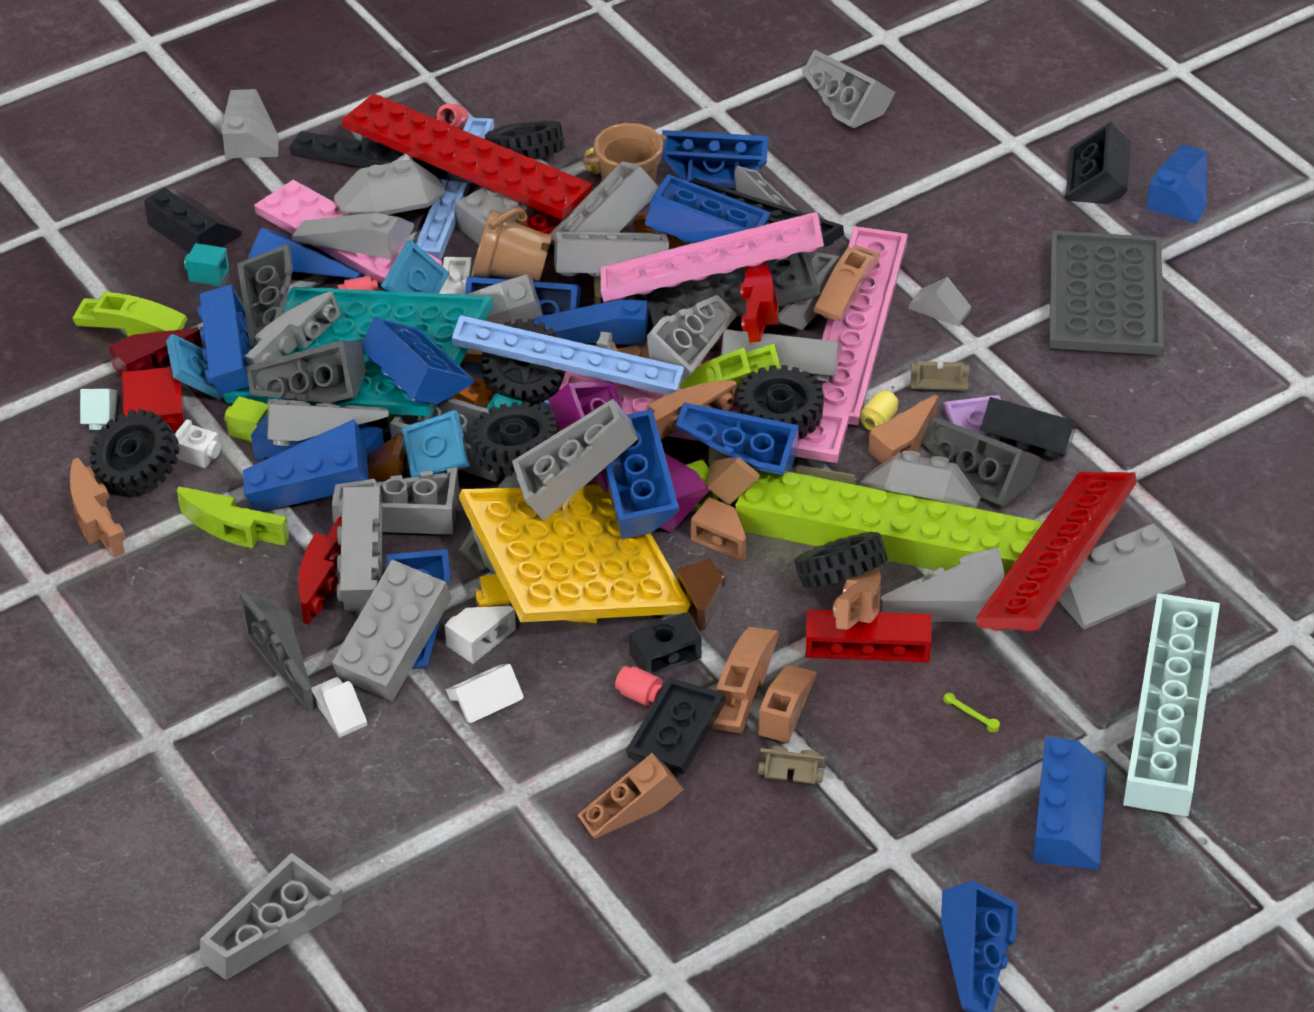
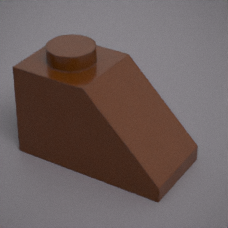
M397 434L371 452L368 461L369 479H375L377 483L385 482L391 479L390 476L402 475L403 479H407L404 435Z
M711 559L677 568V581L691 604L688 611L699 631L705 630L722 601V587H725L724 575L720 569H716Z

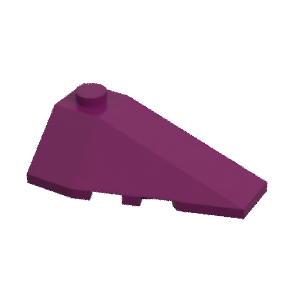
M610 381L568 383L549 399L555 419L561 430L612 399L622 408L614 383ZM603 469L594 479L603 492H608L609 489Z
M665 454L679 512L659 527L672 533L707 494L709 489L697 471Z

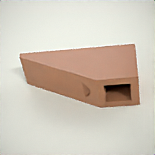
M935 394L924 401H920L914 407L899 413L886 423L876 426L869 432L868 453L882 464L897 453H902L903 451L918 452L932 415L937 417L938 396Z
M791 665L784 667L769 686L759 709V736L789 743L817 672Z
M651 753L582 810L578 817L592 837L596 839L659 811L684 789L669 768Z

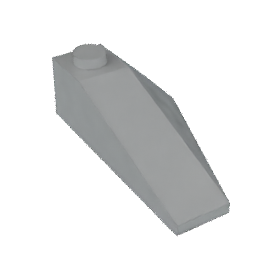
M528 274L466 294L492 296L494 306L485 320L487 322L501 324L511 320L515 323L516 319H522L523 322H527L528 319L534 320L536 317L543 316L532 277Z

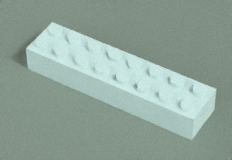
M1157 593L1124 806L1189 816L1220 603Z

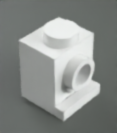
M186 419L175 433L179 442L177 445L180 448L179 454H176L178 460L206 468L220 453L221 444L218 439V433L194 426L191 420Z

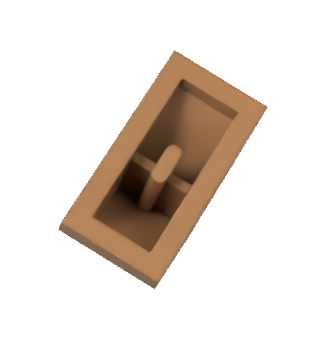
M739 457L713 460L710 465L707 488L730 505L758 480L760 474Z

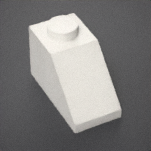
M511 606L465 608L457 616L451 617L445 624L446 646L474 664L516 630L514 608Z

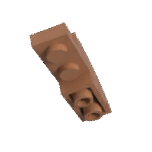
M854 245L853 248L848 247L831 273L815 305L814 312L823 315L827 319L840 321L858 297L860 287L878 264L880 253L858 245Z
M733 380L704 383L673 392L648 404L647 410L653 409L660 439L678 431L676 423L684 402L725 411L730 410L736 405L737 383Z
M79 458L73 459L70 470V488L76 518L89 545L101 540L114 558L124 554L123 540L126 539L125 533L119 523L114 524L106 502L109 500L106 487L102 483L98 484L96 482L94 472L89 466L85 467Z
M874 568L869 572H863V574L853 576L845 581L843 594L835 600L833 605L836 628L848 630L858 621L871 623L876 618L880 609L881 574L878 568Z
M748 627L738 639L725 664L716 691L725 693L727 702L714 722L712 729L743 733L757 687L763 686L779 636L777 630Z

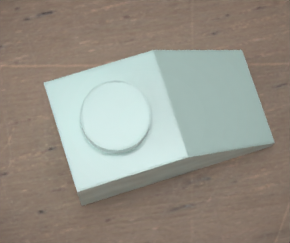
M80 389V424H89V430H100L102 427L107 429V422L113 419L116 421L120 391L113 389Z

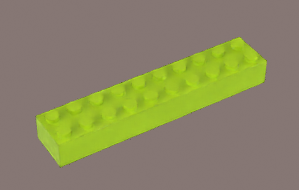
M755 470L760 474L758 480L739 496L736 503L737 515L744 532L818 547L828 542H835L837 539H845L848 536L878 532L885 546L888 557L887 561L931 570H937L942 567L944 571L961 564L959 559L968 554L998 548L1005 576L1043 523L1042 521L793 472L780 475Z

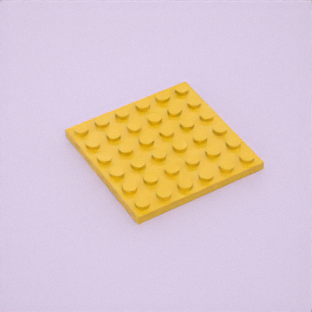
M599 485L583 486L544 521L527 504L521 487L461 490L459 500L520 622L687 614L691 604L652 534L621 539L609 491L603 492Z

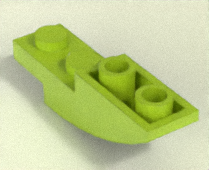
M103 292L99 299L84 298L72 318L76 326L125 329L129 337L136 334L180 330L187 321L186 315L162 304L144 298L112 292Z
M775 344L746 352L745 348H741L719 356L696 367L681 382L679 389L729 380L736 382V388H738L742 384V380L745 377H749V373L754 371L758 374L759 368L764 367L769 371V366L776 365L777 370L781 369Z
M178 487L177 489L180 512L196 526L213 536L249 548H254L257 540L285 546L289 539L286 516L236 507L235 497Z

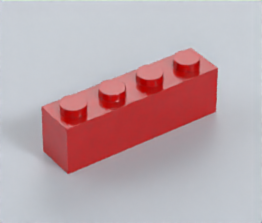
M807 610L805 658L930 663L931 614L879 612L871 623L858 621L851 628L845 630L836 628V617L833 616V610Z

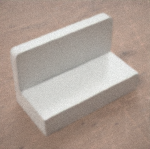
M500 664L446 689L450 701L459 702L468 723L488 716L522 700L524 697L510 664Z

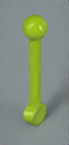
M949 692L944 695L943 700L946 704H953L986 724L988 731L997 732L999 730L1000 722L997 719L986 718L958 701L953 693Z

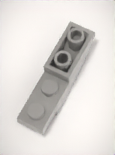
M327 292L303 302L262 329L255 336L257 345L245 355L248 366L289 355L297 346L306 349L341 315L334 294Z

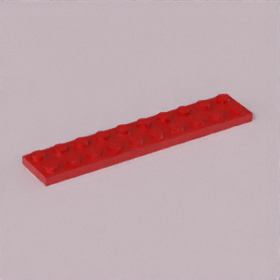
M375 93L342 118V127L561 220L592 192V183Z
M1078 472L977 615L978 627L991 628L995 631L1020 629L1024 632L1039 630L1136 485L1135 472Z

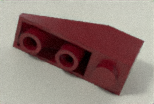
M189 328L132 335L109 346L112 366L121 377L122 372L170 367L171 363L166 340L173 334L203 348L200 329Z

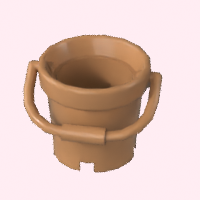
M639 123L615 124L602 130L596 136L593 145L594 152L586 155L583 158V162L585 164H597L600 167L601 181L622 161L640 166L656 183L657 167L662 159L663 141L666 140V136L660 135L651 127Z
M520 207L512 208L504 213L490 210L471 277L509 280L528 274L532 277L533 282H539L552 236L526 227L527 214ZM517 214L515 222L508 220V218Z

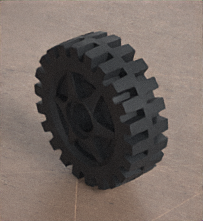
M540 120L538 122L510 124V126L495 128L485 134L486 140L532 159L553 155L565 148L563 129L559 121Z
M516 319L513 324L511 320L504 323L505 326L560 338L559 335L555 336V331L551 327L547 330L544 323L534 324L533 319H528L527 322H523L522 319ZM482 352L481 371L485 384L489 385V390L493 394L496 392L497 394L522 401V404L527 402L533 406L538 404L539 400L542 402L548 400L549 395L553 396L557 392L566 371L533 363L528 366H522L517 363L518 360Z
M776 365L769 366V371L762 367L758 369V374L754 371L749 373V377H745L742 380V384L738 387L737 413L799 425L798 435L801 438L807 437L808 432L812 434L816 430V426H819L821 423L824 407L822 386L820 383H817V379L814 376L810 377L809 372L805 370L799 373V368L793 367L790 371L788 370V365H781V369L778 370Z
M512 402L511 407H507L505 403L501 404L498 410L495 407L490 408L489 414L486 412L481 413L480 419L476 418L470 428V441L474 460L488 472L493 470L494 474L500 475L504 471L505 476H512V473L515 472L513 460L558 433L554 415L549 413V410L546 408L541 409L540 405L534 404L531 407L530 403L524 402L522 406H519L518 402Z
M139 409L138 413L135 410H129L127 417L121 413L117 415L118 421L115 422L111 419L107 422L110 426L108 429L102 427L99 430L102 436H95L93 443L96 446H91L90 453L92 456L89 459L92 464V470L107 488L121 496L127 494L132 497L136 496V492L140 495L146 494V487L154 490L157 488L156 481L159 480L163 483L166 480L164 474H171L174 469L171 464H177L178 458L176 454H179L180 448L177 445L179 442L175 433L159 415L150 410L147 412L145 409Z
M868 532L860 533L856 536H848L845 539H837L835 542H828L823 546L815 547L813 550L800 554L795 558L794 562L802 586L814 588L820 585L834 584L843 579L847 580L853 576H859L863 572H869L886 563L888 557L880 533Z

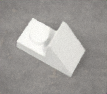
M335 677L311 688L313 701L339 738L367 726V720L350 681L342 683L339 677Z

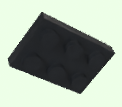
M669 677L626 749L628 758L641 762L653 753L670 771L684 775L727 702L725 693Z

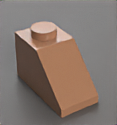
M709 497L691 518V540L743 562L746 559V535L736 509Z

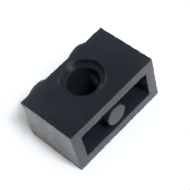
M682 613L629 633V653L639 669L653 675H658L702 658V637L686 613Z

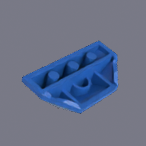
M662 131V135L666 136V140L663 141L662 159L678 178L688 182L697 178L736 190L735 170L737 166L759 171L767 163L769 136Z

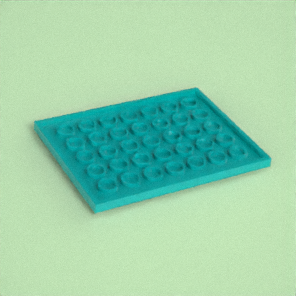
M292 287L287 295L284 313L303 302L327 292L334 294L341 313L306 349L297 346L290 354L341 340L362 343L373 318L378 317L419 328L460 365L469 350L468 348L452 345V336L460 315L485 321L494 303L492 296ZM364 351L363 357L366 372L357 396L332 403L340 405L341 408H345L346 405L387 408L389 414L431 416L436 407V404L428 402L421 405L411 401L408 398L409 394L395 386V381L381 372L382 368L368 359L369 355ZM249 387L223 394L226 403H234L239 396L265 404L268 403V399H278L275 397L250 395ZM307 401V403H310V406L322 404L320 402Z

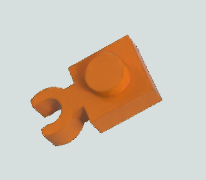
M467 372L474 379L473 384L451 397L473 405L478 403L483 408H486L497 393L493 394L488 390V384L486 385L484 380Z

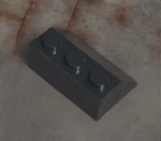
M1109 122L1070 147L1065 198L1068 201L1108 204L1114 199L1121 198L1128 191L1131 141L1112 122Z
M163 188L144 200L148 225L188 253L191 252L195 243L224 247L242 235L241 230L190 196L177 191Z
M989 397L980 431L987 432V437L1000 442L1003 441V438L1015 440L1013 446L1030 451L1031 446L1043 448V455L1059 459L1060 453L1067 455L1078 422Z

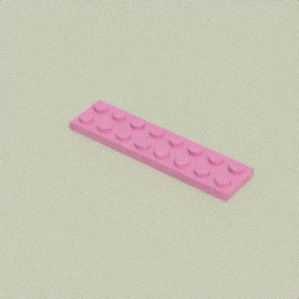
M295 180L285 184L254 205L255 214L291 234L295 233L304 220L343 216L335 202ZM404 241L392 260L317 245L312 246L362 274L370 275L371 279L377 280L378 283L382 284L406 241ZM428 254L429 256H431L436 262H438V263L442 266V261H441V260H439L438 258H436V257H434V256Z
M818 212L600 267L604 302L623 300L630 295L637 293L648 294L654 289L665 286L669 288L675 287L681 282L692 279L698 281L712 274L730 273L736 268L743 266L753 267L762 264L763 261L785 259L791 254L798 252H813L818 247L824 246Z

